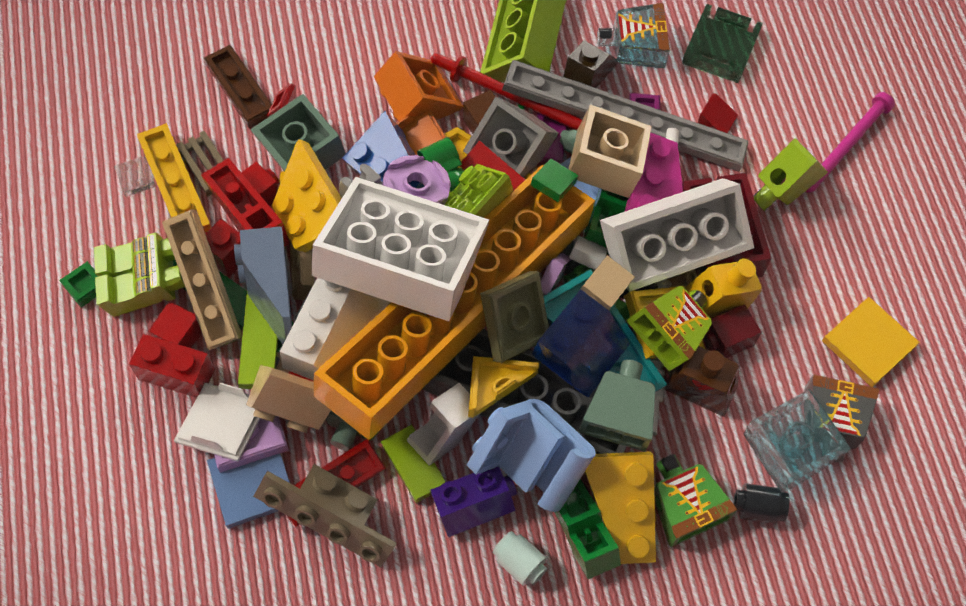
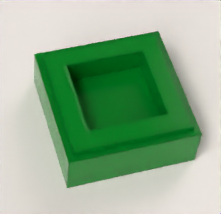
M550 159L532 177L531 186L559 202L577 183L578 175Z
M88 261L59 280L80 308L96 298L95 277L99 276L95 274V270Z

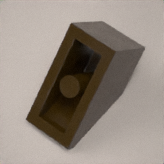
M583 40L568 56L563 77L597 88L614 69L618 60L609 53Z

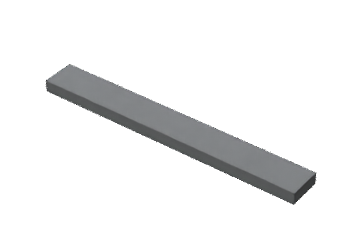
M512 60L502 89L503 91L584 118L591 104L652 126L651 133L666 138L667 129L676 128L679 130L678 151L736 171H740L743 166L748 140Z

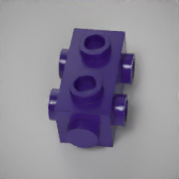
M499 466L477 475L471 473L459 479L447 481L441 486L430 490L448 538L516 511L512 496L517 495L515 485L508 475L503 476Z

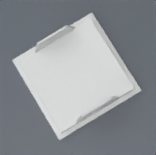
M221 382L219 387L205 383L177 433L174 442L239 462L260 418L253 416L255 409L246 405L249 395L243 389Z

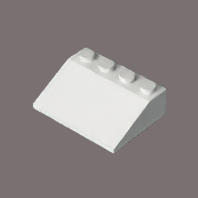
M355 177L313 243L312 276L450 321L462 296L488 227L489 219Z

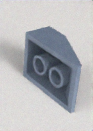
M282 227L240 230L241 244L234 245L239 282L246 283L248 296L278 339L284 344L292 328Z

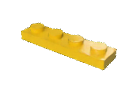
M167 123L138 133L137 137L171 218L189 210H197L204 232H207L211 228L210 222Z

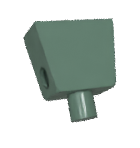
M634 360L622 361L619 374L611 371L605 372L583 418L579 433L646 451L653 437L655 385L640 380L643 369L641 363Z

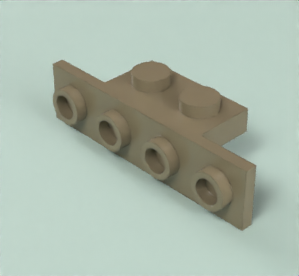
M315 464L301 488L267 471L253 496L264 502L268 507L277 509L296 520L299 524L311 528L327 537L333 543L347 548L361 556L364 560L372 562L379 567H382L397 544L395 541L365 525L377 501L376 498Z

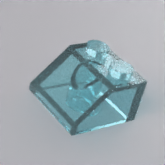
M810 389L750 421L743 433L781 492H786L808 480L851 450Z

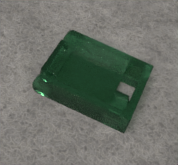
M706 4L686 49L682 64L739 84L763 23L757 21L753 33L748 32L752 18L718 7L714 19L708 17L711 14L712 5Z

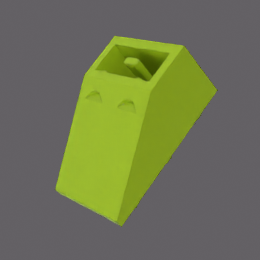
M476 164L475 167L470 166L459 177L460 184L452 192L449 191L448 200L444 205L484 218L513 192L510 177L504 172L480 164Z

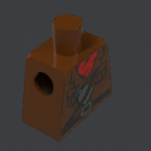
M698 346L689 360L673 369L664 390L725 417L738 387L740 366L736 362L725 358L718 351H709Z

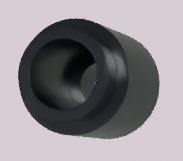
M744 483L742 490L737 489L735 492L734 505L737 511H739L740 519L776 524L777 521L785 522L787 519L789 494L781 492L780 488Z

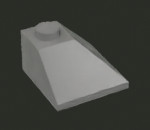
M496 96L463 151L468 154L480 140L524 178L543 159L559 132L534 115Z

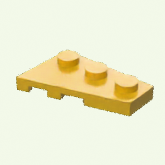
M650 451L595 454L585 473L598 508L601 511L604 525L619 547L621 564L656 562L653 453Z

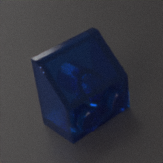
M580 289L538 340L532 355L588 398L601 382L605 372L610 371L630 343L610 311Z

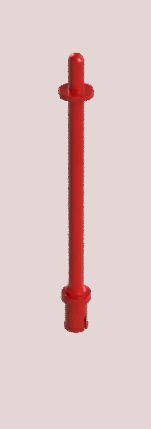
M439 53L431 55L430 59L434 65L451 72L450 80L452 82H458L462 77L574 130H578L583 120L567 112L503 91L504 83L467 67V58L464 56L454 61Z

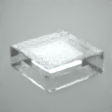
M145 156L114 166L125 197L156 187Z

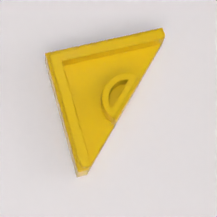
M473 356L468 417L474 418L536 376L539 363L506 360L501 363L493 361V358Z

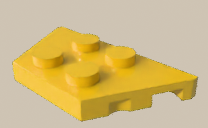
M298 139L272 207L277 216L282 220L295 250L306 253L313 249V243L342 198L310 144Z

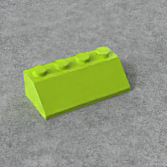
M499 0L480 73L505 83L512 60L550 72L567 0Z

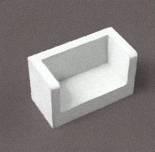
M460 383L432 400L429 407L434 413L427 424L410 434L407 439L408 443L428 465H431L455 448L478 417V415L474 418L468 417L470 394Z

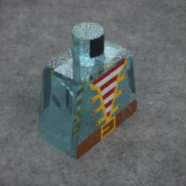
M657 3L618 10L615 14L613 28H598V47L615 46L616 59L620 64L665 68L670 47L664 4Z

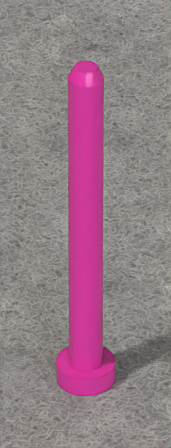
M879 92L872 99L873 106L821 164L828 173L806 190L807 193L814 192L882 113L887 114L894 108L895 101L889 94Z

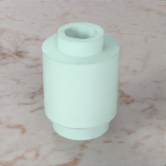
M513 531L508 532L492 552L498 558L497 563L522 586L528 582L532 585L536 584L548 569L544 565L547 557L523 535L517 536Z

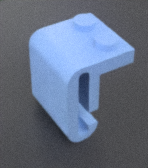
M529 399L505 408L500 407L496 409L487 421L489 426L484 435L474 443L472 447L473 454L466 465L476 475L499 466L525 493L533 490L534 486L537 485L544 492L538 502L540 507L551 512L561 510L596 454L594 447L548 404L541 400Z

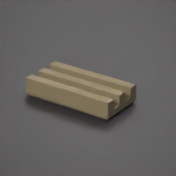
M204 130L199 133L200 137L195 139L192 136L188 138V143L183 144L180 142L176 145L208 197L213 193L202 179V173L189 152L195 151L207 171L213 166L200 146L205 145L216 164L224 160Z

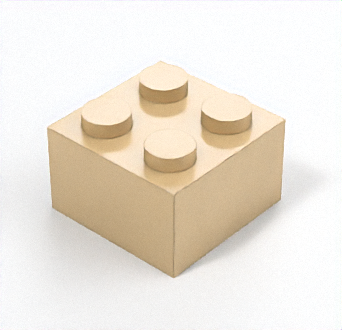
M590 104L577 130L569 170L578 175V181L629 198L643 174L652 126Z

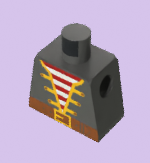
M812 375L804 388L806 436L810 440L824 443L822 454L824 460L842 462L844 461L845 448L856 449L861 444L867 434L879 395L878 388Z

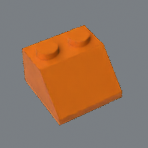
M395 51L373 76L380 87L381 95L387 99L393 110V116L398 122L407 116L416 118L429 109L435 119L438 120L463 108L461 101L441 68L434 65L429 59Z

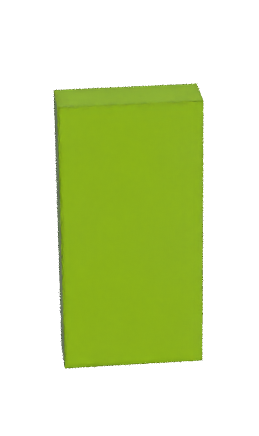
M411 424L382 440L381 445L414 502L418 503L432 495L431 489L441 486L446 481L436 464L428 465L408 443V437L415 432Z

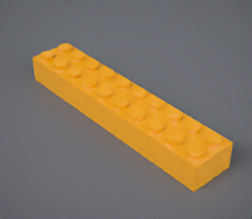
M541 165L484 217L489 219L488 227L462 296L450 321L391 302L314 373V397L361 435L371 440L486 326L480 293L528 271H538L540 273L552 259L557 257L588 226L595 200L575 186L559 202L531 186V180L544 166Z

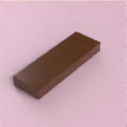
M231 45L203 58L205 65L248 128L267 119V114L272 104Z

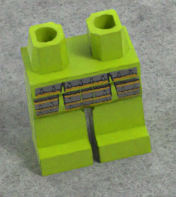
M155 232L148 234L147 237L137 238L131 243L112 248L106 244L94 247L95 274L99 276L95 277L96 305L113 317L157 304L163 299L165 301L176 299L175 290L185 287L178 265L173 266L175 257L168 238L163 239Z

